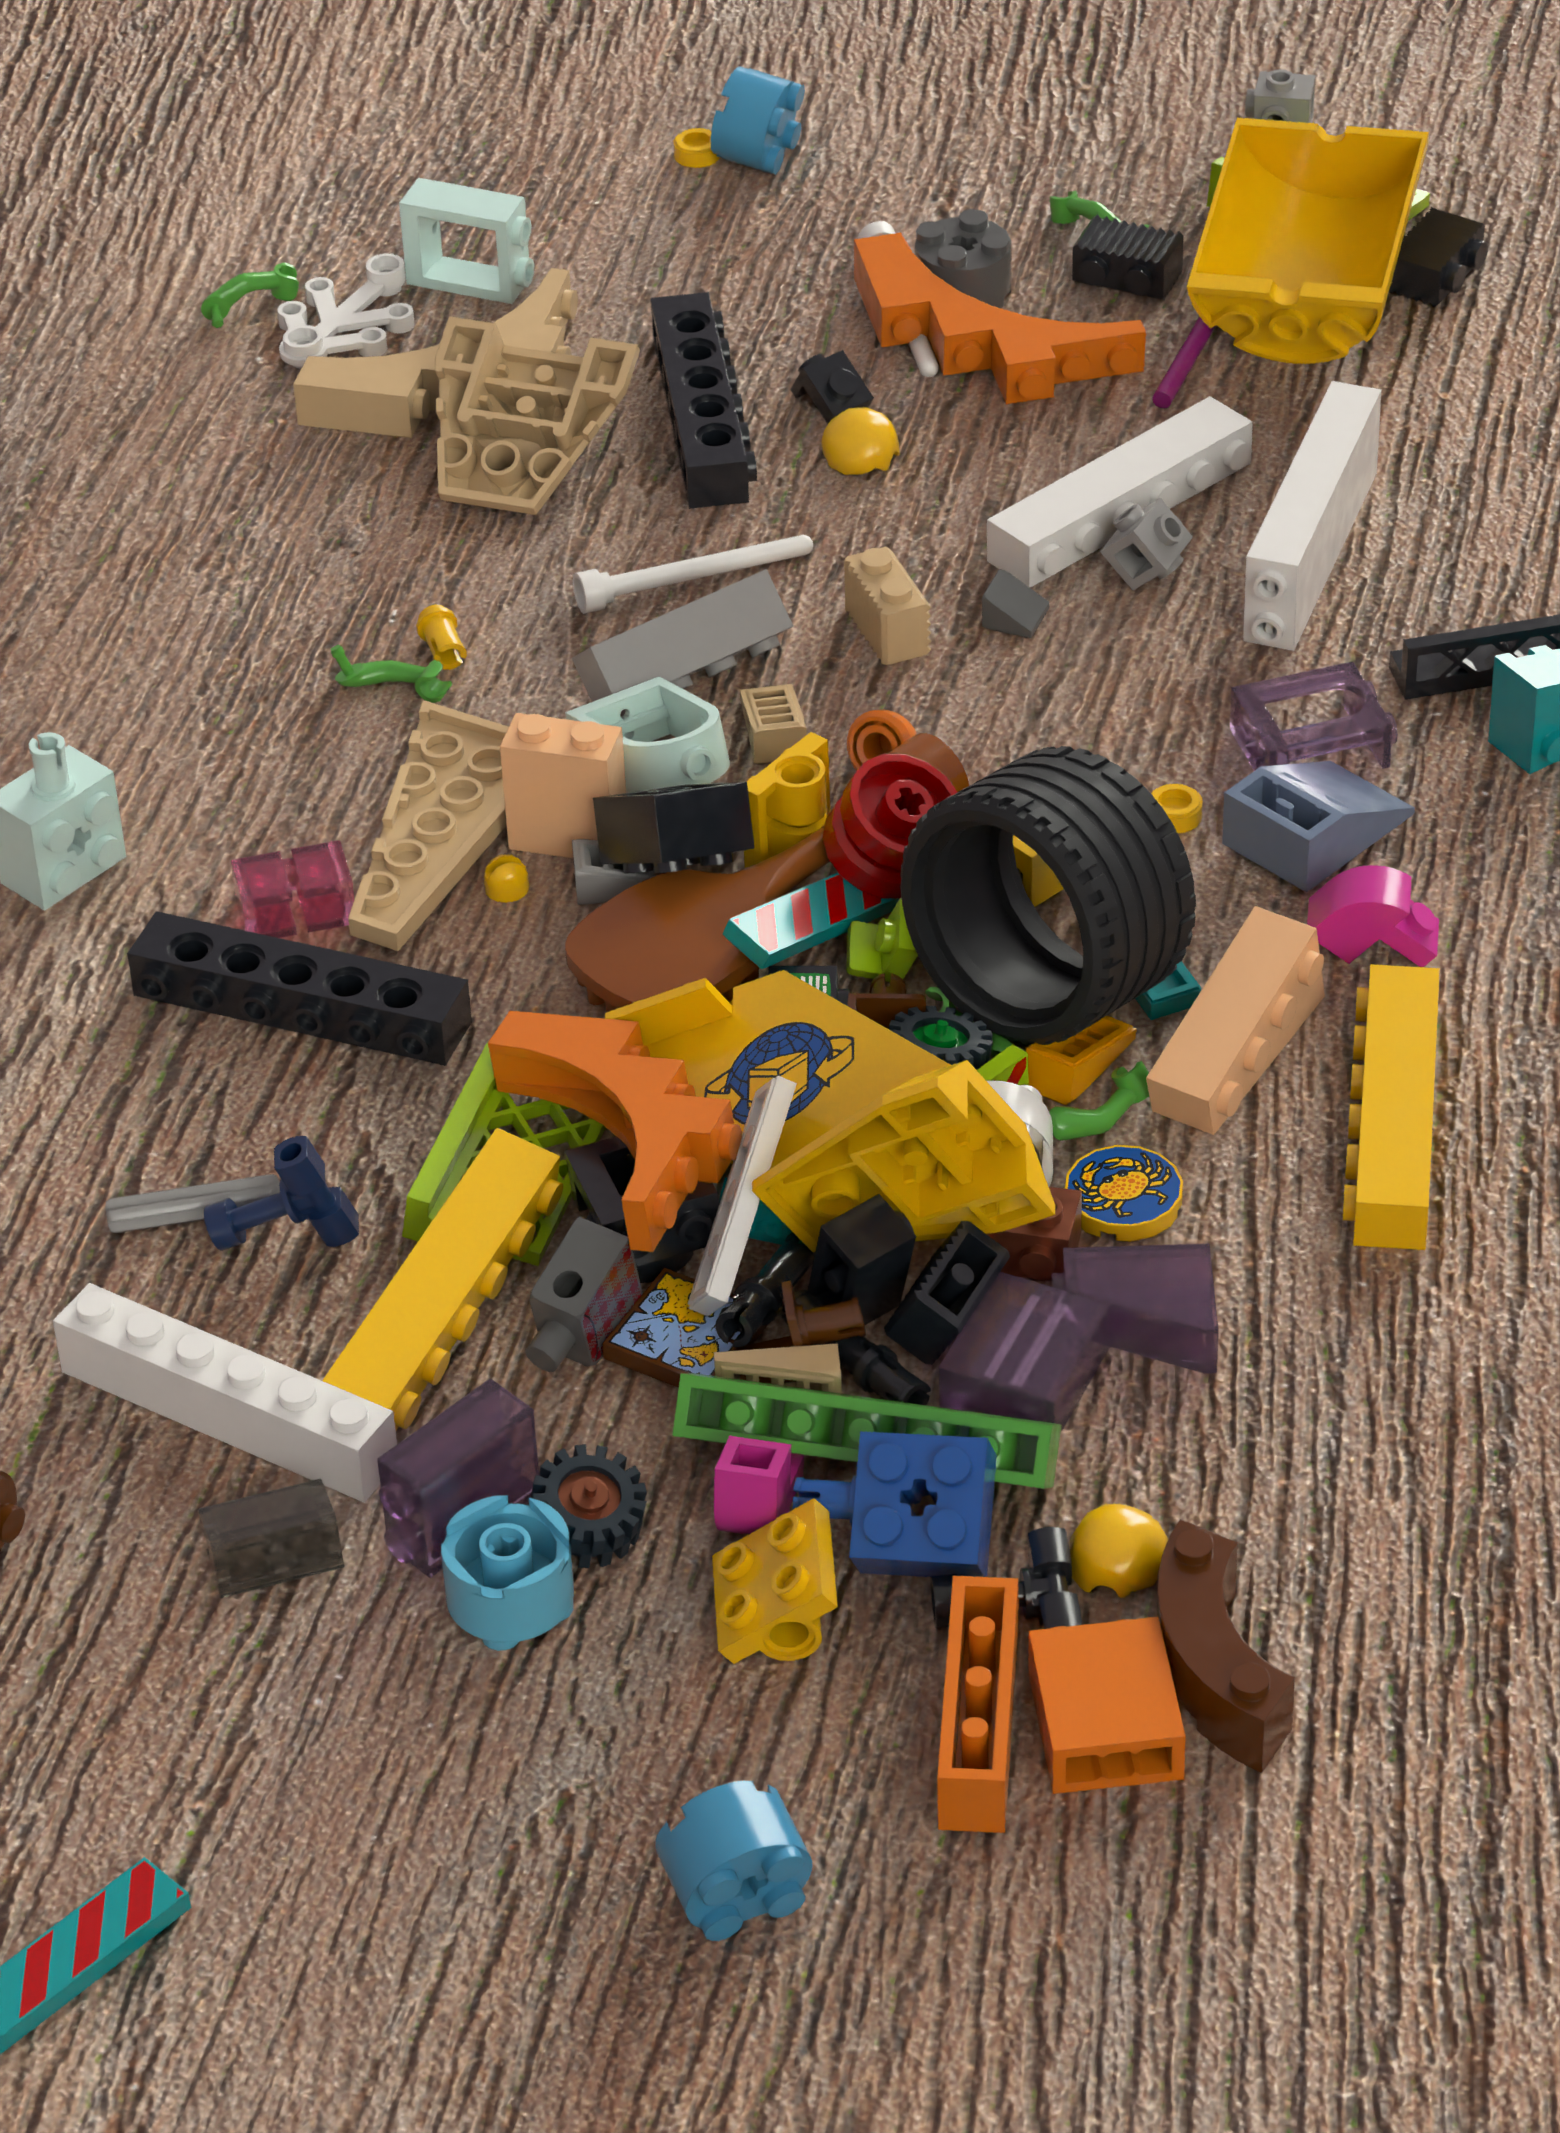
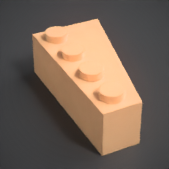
M1254 906L1146 1077L1152 1112L1212 1135L1218 1131L1228 1117L1235 1114L1242 1099L1325 997L1322 976L1324 956L1319 951L1317 928Z

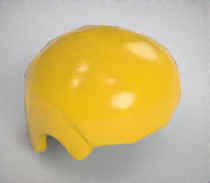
M867 407L848 408L834 417L825 428L822 436L821 448L829 466L844 475H861L875 468L886 471L889 469L893 455H900L898 437L892 422L886 415Z
M1104 1504L1087 1512L1070 1538L1069 1549L1072 1561V1578L1085 1592H1090L1097 1586H1107L1112 1588L1120 1598L1128 1596L1132 1591L1135 1592L1152 1587L1158 1580L1161 1558L1168 1538L1159 1522L1152 1515L1128 1505Z

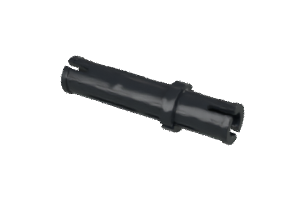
M793 1232L786 1237L784 1243L755 1277L747 1278L737 1287L733 1303L726 1311L719 1315L716 1321V1331L724 1343L728 1344L734 1334L740 1332L734 1340L733 1347H744L747 1345L761 1326L768 1325L779 1315L781 1311L779 1308L782 1306V1300L784 1299L781 1282L791 1280L792 1287H794L813 1265L815 1252L813 1253L804 1243L798 1244L800 1239Z
M800 1290L794 1293L797 1305L803 1304L804 1310L824 1306L808 1290ZM786 1314L782 1315L783 1321L788 1324ZM855 1336L823 1343L838 1344L840 1365L853 1375V1381L863 1391L868 1393L875 1392L883 1399L919 1405H926L930 1396L927 1393L931 1391L930 1386L901 1366L898 1362V1356L889 1347L882 1344L876 1345L864 1336Z

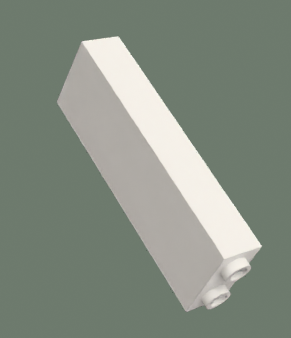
M1336 381L1331 382L1246 556L1243 641L1295 650L1377 474L1381 389Z

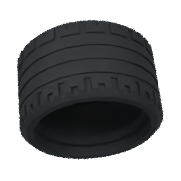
M1053 746L1045 747L1016 759L930 808L927 814L918 820L916 828L911 831L908 837V845L904 848L900 872L902 906L913 946L923 966L946 998L962 1013L967 1012L974 1015L973 1022L982 1020L987 1025L986 1030H991L992 1033L1000 1035L1009 1041H1020L1026 1045H1032L1035 1042L1041 1045H1050L1053 1042L1059 1043L1075 1036L1164 981L1167 976L1175 971L1177 964L1183 960L1186 954V947L1190 945L1192 939V928L1195 927L1196 918L1194 880L1186 851L1173 823L1158 801L1135 777L1118 764L1110 762L1099 754H1092L1085 749L1079 748L1074 750L1070 746H1061L1057 749ZM1013 835L1035 850L1055 873L1067 893L1079 923L1083 955L1058 938L1040 917L1026 894L1016 866Z

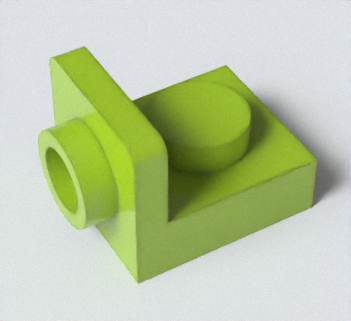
M900 898L888 919L882 918L879 925L860 921H853L850 924L847 932L846 971L850 975L870 979L885 973V981L890 982L891 973L904 979L918 954L913 946L906 925L902 899Z

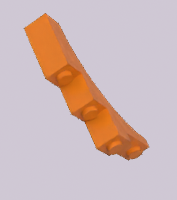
M902 233L854 239V280L881 348L909 344L910 341L915 340L920 334L925 335L930 342L943 376L991 369L1006 404L1053 398L1055 384L1144 371L1146 330L1141 320L1087 323L1063 322L1025 316L991 306L958 291L943 281L914 255Z
M509 1011L488 1042L497 1091L537 1097L572 1108L603 1124L626 1144L635 1159L634 1173L621 1199L630 1250L654 1252L666 1230L673 1227L677 1211L688 1193L694 1192L698 1182L719 1183L731 1161L736 1160L742 1132L740 1126L734 1124L730 1099L697 1097L694 1087L688 1084L684 1060L650 1057L648 1047L643 1045L639 1021Z

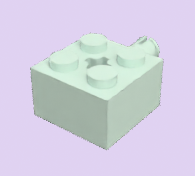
M52 732L37 735L40 749L36 739L32 738L28 745L34 768L0 789V883L44 911L126 857L114 772L70 745L65 747L64 738Z

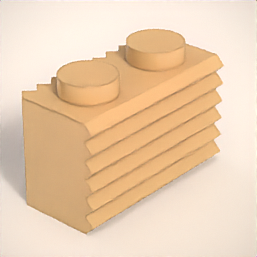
M885 546L882 548H871L862 553L847 556L844 560L845 611L849 612V617H853V623H857V628L861 629V634L865 635V640L869 641V646L873 647V652L877 653V658L881 659V664L891 665L927 655L931 651L929 647L931 640L928 637L931 634V631L928 629L931 625L928 620L931 617L928 612L931 606L892 550Z

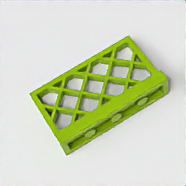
M487 1041L407 1195L402 1237L419 1241L481 1151V1147L490 1138V1130L512 1124L521 1139L541 1148H548L567 1142L571 1149L600 1141L606 1127L593 1119L571 1124L563 1111L569 1109V1107L544 1099L516 1106L509 1093L497 1091ZM549 1114L558 1128L534 1134L526 1120ZM566 1159L561 1160L559 1163L558 1181L563 1183V1192L555 1210L550 1216H546L545 1219L542 1217L545 1215L541 1214L535 1223L537 1235L533 1243L531 1242L528 1250L521 1258L514 1255V1259L539 1266L573 1196Z

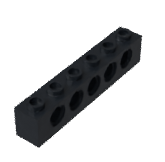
M709 292L650 298L653 342L689 509L749 503L748 482L757 481V466L755 453L750 451L748 423L744 422L742 397L740 393L737 394L736 372L734 365H731L728 338H724L722 311H713Z
M158 911L154 913L127 953L134 996L439 1065H447L472 1023L468 979Z

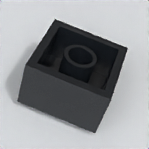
M747 782L685 784L593 798L600 863L623 864L624 874L654 871V873L681 871L688 869L687 865L699 863L701 866L727 864L734 862L733 852L755 849Z

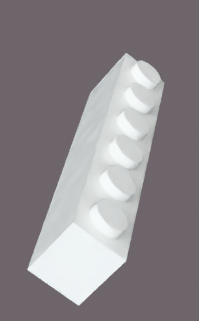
M1210 396L987 519V562L998 569L1011 573L1028 587H1033L1105 546L1117 531V527L1114 525L1115 520L1131 506L1138 504L1143 509L1161 498L1171 509L1251 464L1253 422Z
M88 1283L53 1320L63 1373L365 1503L399 1464L394 1413L392 1410L94 1284Z

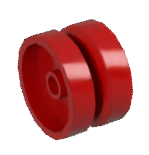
M882 754L865 761L853 775L844 789L843 795L826 818L822 838L828 859L840 876L860 891L880 898H901V865L903 863L904 848L908 845V837L911 831L916 828L918 820L927 814L930 808L949 796L956 794L957 790L947 776L928 762L906 754Z

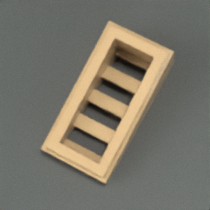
M792 684L740 690V701L754 764L773 762L783 751L791 748L807 735L804 717Z
M838 1344L714 1352L715 1376L734 1379V1374L746 1375L747 1381L759 1382V1376L771 1378V1384L842 1394ZM784 1379L796 1380V1382L784 1383Z

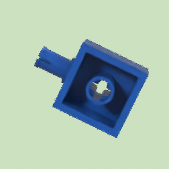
M860 1431L856 1476H853L852 1481L809 1480L797 1477L794 1484V1492H799V1497H793V1509L815 1498L829 1511L830 1519L849 1520L852 1526L849 1558L860 1573L917 1577L950 1574L987 1577L997 1455L988 1438ZM923 1496H931L936 1505L925 1506L923 1516H916L911 1508L912 1505L919 1504Z

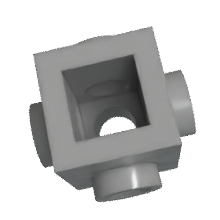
M1281 69L1271 72L1260 71L1256 89L1247 90L1245 117L1312 123L1316 75L1293 74L1290 71Z
M1159 498L1143 509L1138 504H1135L1124 511L1114 522L1117 531L1100 552L1133 591L1158 576L1159 579H1163L1177 569L1184 560L1180 553L1193 536L1164 501Z

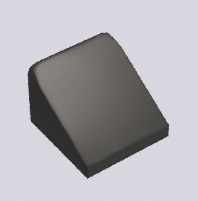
M999 569L982 597V627L1032 638L1049 610V601L1011 573Z

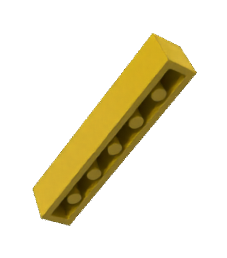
M1370 964L1369 988L1357 987L1355 1021L1367 1022V1025H1355L1353 1060H1362L1364 1065L1352 1064L1350 1099L1362 1100V1104H1350L1348 1139H1358L1359 1144H1347L1345 1179L1357 1180V1185H1345L1343 1221H1355L1353 1246L1426 1250L1440 968Z
M496 1128L322 1381L392 1410L394 1413L395 1430L398 1427L407 1429L419 1410L421 1393L427 1384L430 1383L435 1386L443 1377L450 1361L451 1353L449 1351L457 1340L465 1342L473 1332L479 1317L478 1308L487 1297L493 1300L500 1292L507 1276V1265L513 1256L521 1258L528 1250L535 1234V1223L541 1214L550 1216L555 1210L563 1192V1183L558 1181L560 1156Z

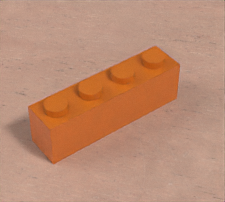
M953 1576L937 1773L938 1830L1005 1833L1018 1643V1578Z

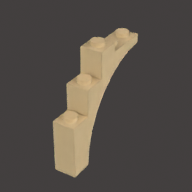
M551 268L539 287L517 308L493 322L498 327L504 345L571 355L570 347L564 346L565 325L568 319L575 318L578 294L576 290H571L570 270ZM439 344L425 349L386 356L354 358L308 356L293 383L298 425L412 438L420 420L428 417L429 410L436 411V398H439V379L435 373V356Z

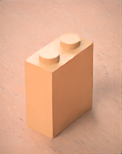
M515 713L500 745L508 848L510 850L573 858L572 840H598L593 798L626 793L622 727L603 725L592 721L581 722L545 717L540 714Z

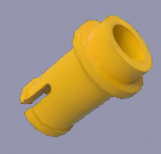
M431 605L423 609L419 614L416 631L419 637L428 643L433 660L439 661L443 666V670L455 669L463 663L460 657L466 659L467 656L466 648L456 631L457 618L453 611L444 606Z

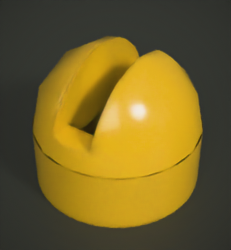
M500 854L490 860L484 873L486 895L494 901L509 903L520 900L528 893V872L526 866L519 858L512 854Z

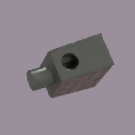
M579 1216L574 1221L530 1294L529 1301L538 1333L525 1349V1353L535 1366L547 1372H554L565 1357L587 1367L596 1365L602 1359L603 1342L643 1294L633 1250H630L627 1236Z

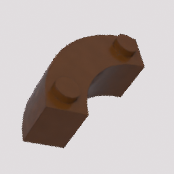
M1180 1519L1172 1531L1162 1554L1158 1572L1157 1617H1159L1177 1700H1180L1186 1710L1197 1720V1730L1201 1735L1238 1762L1263 1773L1292 1730L1295 1677L1278 1669L1258 1655L1243 1640L1229 1617L1227 1609L1236 1595L1238 1542Z

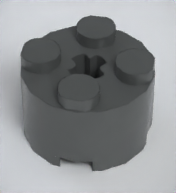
M975 209L965 210L960 213L959 217L941 219L937 222H923L918 226L916 230L915 256L933 274L964 294L994 307L1002 308L1004 306V297L1011 293L1012 290L1011 239L1005 229L995 222L988 221L986 212Z

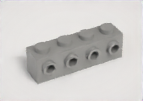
M767 569L591 646L573 657L572 660L592 702L656 677H661L685 689L693 685L690 675L705 669L708 677H712L737 665L734 658L736 654L748 649L751 657L754 658L781 645L777 635L793 627V624ZM625 709L621 711L620 716L625 714Z

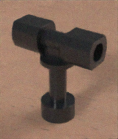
M1043 1527L1030 1531L1028 1533L1030 1568H1020V1581H1018V1607H1023L1025 1620L1038 1618L1040 1629L1083 1625L1078 1595L1068 1592V1586L1072 1584V1561L1066 1529ZM957 1574L931 1576L930 1578L935 1628L949 1627L953 1576H957Z

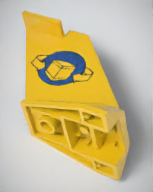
M785 970L733 987V1006L707 978H703L605 1013V1019L639 1021L643 1045L648 1047L650 1057L684 1060L688 1084L694 1087L697 1097L730 1099L734 1124L740 1126L741 1132H743L755 1092L776 1076H781L797 1083L770 1170L752 1181V1191L813 1253L816 1251L820 1227L823 1224L877 1194H880L894 1211H900L907 1217L916 1235L915 1241L948 1238L961 1221H969L988 1234L1007 1231L1055 1215V1203L1026 1124L968 1060L951 1065Z

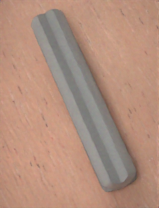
M267 1174L110 1198L106 1201L105 1206L108 1227L112 1233H122L204 1220V1208L224 1199L230 1198L237 1207L279 1193V1180L277 1175Z

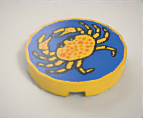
M1114 1145L1095 1149L1077 1159L1066 1174L1065 1189L1082 1191L1081 1228L1085 1232L1100 1238L1101 1231L1107 1234H1116V1241L1132 1242L1154 1237L1172 1226L1178 1217V1210L1182 1206L1183 1180L1177 1167L1162 1154L1140 1146Z

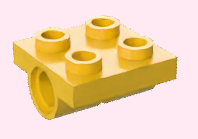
M813 732L808 733L791 748L783 751L776 760L761 772L746 781L755 849L744 850L745 868L784 851L825 826L826 818L831 812L828 739Z
M813 1498L712 1555L718 1652L733 1664L759 1650L766 1656L776 1660H799L814 1653L821 1644L820 1617L834 1610L838 1605L830 1513Z

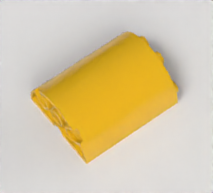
M1237 118L1187 283L1191 303L1204 323L1210 329L1217 325L1234 337L1233 345L1243 351L1265 359L1291 364H1315L1340 359L1348 355L1351 347L1363 340L1368 342L1377 331L1382 319L1425 159L1429 132L1347 126L1344 133L1329 135L1316 123Z

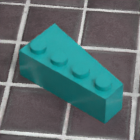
M1546 645L1529 648L1527 656L1515 658L1510 653L1494 657L1488 742L1529 774L1560 761V649L1551 650Z

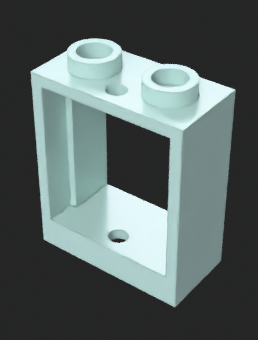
M418 178L399 202L406 284L513 304L524 287H528L531 284L534 276V261L529 258L528 241L531 235V220L526 217L525 197ZM440 221L494 230L496 232L498 266L443 256Z

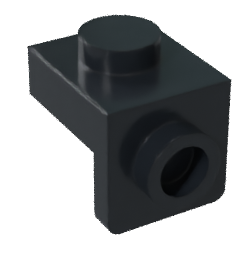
M843 350L826 358L823 354H817L806 360L799 367V375L790 389L795 398L808 393L827 424L848 408H868L874 399Z

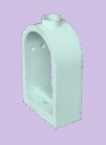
M656 677L565 712L567 720L592 721L598 724L622 727L625 780L628 792L685 784H709L725 774L730 766L719 710L714 705L661 677ZM625 709V714L620 716L621 711ZM669 734L676 737L668 740L654 741Z

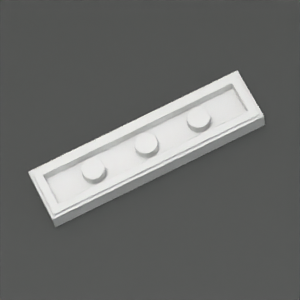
M781 1076L772 1078L755 1092L742 1132L737 1157L733 1161L688 1301L689 1309L706 1316L711 1315L728 1303L760 1202V1198L752 1191V1181L770 1170L797 1083Z

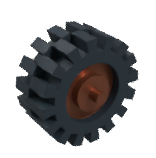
M586 1444L575 1445L572 1458L569 1457L565 1448L555 1452L553 1463L546 1459L540 1466L539 1476H535L532 1488V1499L548 1504L564 1519L569 1530L571 1555L580 1557L578 1568H589L591 1557H597L600 1567L611 1564L613 1552L619 1559L626 1556L629 1552L630 1544L635 1546L639 1538L647 1502L645 1501L647 1494L645 1482L639 1483L641 1473L634 1465L625 1471L627 1457L618 1452L612 1461L606 1459L608 1447L597 1445L595 1455H587Z

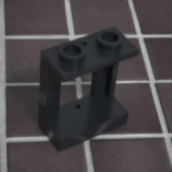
M615 1136L564 1151L573 1200L579 1212L588 1209L596 1224L628 1237L620 1195H624L634 1173L635 1159L626 1144ZM698 1182L694 1192L688 1193L677 1211L673 1227L666 1230L654 1252L633 1250L636 1267L706 1247L720 1205L718 1192L713 1183Z

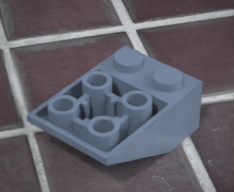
M1332 761L1261 766L1224 792L1222 844L1303 891L1308 892L1414 815L1415 807Z

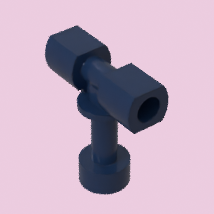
M307 1136L289 1138L274 1148V1169L281 1178L279 1193L237 1207L232 1199L227 1198L204 1208V1221L208 1234L215 1247L220 1251L245 1243L247 1229L289 1215L296 1224L309 1219L328 1247L344 1245L359 1235V1214L341 1187L327 1186L325 1183V1163Z

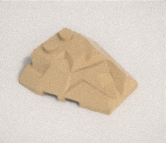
M449 316L435 356V373L439 379V398H436V413L440 419V438L437 439L438 494L440 499L537 515L584 449L626 395L640 353L638 344L590 337L585 355L580 357L507 346L502 341L496 323Z

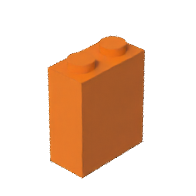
M1159 1617L1121 1619L1113 1622L1057 1626L1049 1629L1029 1631L1028 1674L1052 1794L1184 1780L1186 1735Z

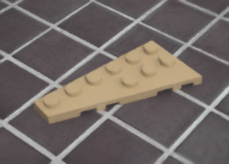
M425 700L422 701L419 710L420 721L417 729L412 730L408 742L409 753L406 762L400 765L382 818L383 829L380 838H375L371 850L372 861L368 873L363 875L348 917L351 936L396 951L401 949L507 826L500 745L509 726Z

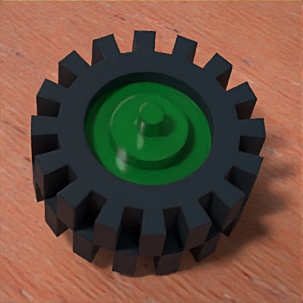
M926 1006L925 1012H921L918 1007L908 1009V1014L903 1012L896 1014L895 1020H891L889 1024V1030L951 1065L968 1060L977 1070L990 1061L993 1043L991 1030H986L987 1025L982 1020L973 1022L974 1015L967 1012L957 1016L955 1015L956 1009L946 1007L945 1012H937L936 1006Z

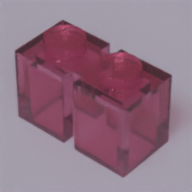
M340 840L291 849L292 858L282 859L280 851L231 860L236 903L245 931L276 938L297 935L295 921L289 904L290 901H293V890H296L308 933L349 925L348 917L355 899L353 881Z

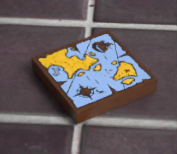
M664 1268L603 1342V1358L679 1388L681 1373L715 1376L714 1352L746 1350L750 1344L757 1340L768 1325L761 1326L754 1334L752 1340L744 1347H733L734 1340L740 1332H736L728 1344L724 1343L717 1334L716 1321L719 1315L726 1311L733 1303V1297L736 1294L730 1293L728 1303L711 1315H703L689 1309L690 1305L688 1304L696 1279Z

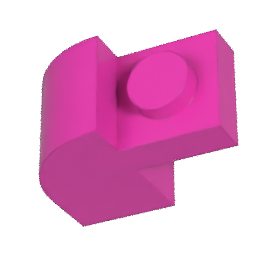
M1378 865L1351 868L1333 877L1309 898L1307 925L1317 928L1318 943L1348 964L1379 939L1419 967L1426 966L1437 957L1439 919L1434 916L1427 906L1411 900L1412 877L1400 870Z
M729 1435L714 1471V1519L717 1529L719 1531L749 1535L774 1521L782 1514L790 1512V1506L796 1494L794 1492L795 1480L797 1477L802 1478L804 1474V1455L791 1453L792 1444Z

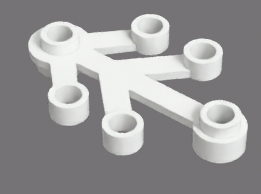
M387 253L371 257L366 262L367 282L337 308L334 302L335 293L332 280L325 277H316L308 280L305 284L306 301L310 306L316 308L320 323L315 327L307 325L306 306L299 301H288L279 305L277 308L279 327L286 331L283 335V341L279 346L281 359L285 363L301 369L308 356L326 357L328 354L356 349L364 357L382 356L387 352L386 332L376 326L386 325V329L392 333L408 332L415 325L413 308L406 303H394L386 308L369 311L363 310L379 296H393L401 291L402 285L406 281L404 260L398 255ZM362 329L358 333L335 336L339 332Z

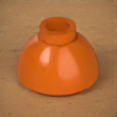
M884 709L865 712L852 723L847 736L849 759L857 771L865 761L888 753L917 733L912 724L899 713Z

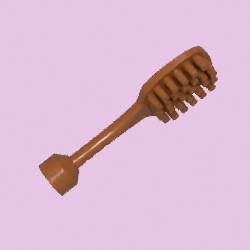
M928 733L916 734L886 753L906 754L928 762L947 776L957 792L969 786L964 767L956 754L945 742ZM825 826L784 851L731 874L697 870H681L659 874L624 890L588 914L571 931L565 943L568 968L577 978V983L582 987H586L588 1002L592 1005L605 1003L606 1012L638 1000L683 986L684 984L707 978L730 1003L733 999V987L739 986L740 982L742 985L759 979V967L722 934L729 919L788 894L800 882L829 863L830 860L827 857L822 838Z

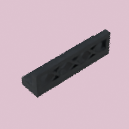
M1560 614L1403 639V649L1390 651L1389 669L1405 700L1492 686L1494 657L1496 655L1510 653L1515 658L1527 656L1529 648L1546 645L1551 650L1560 649Z

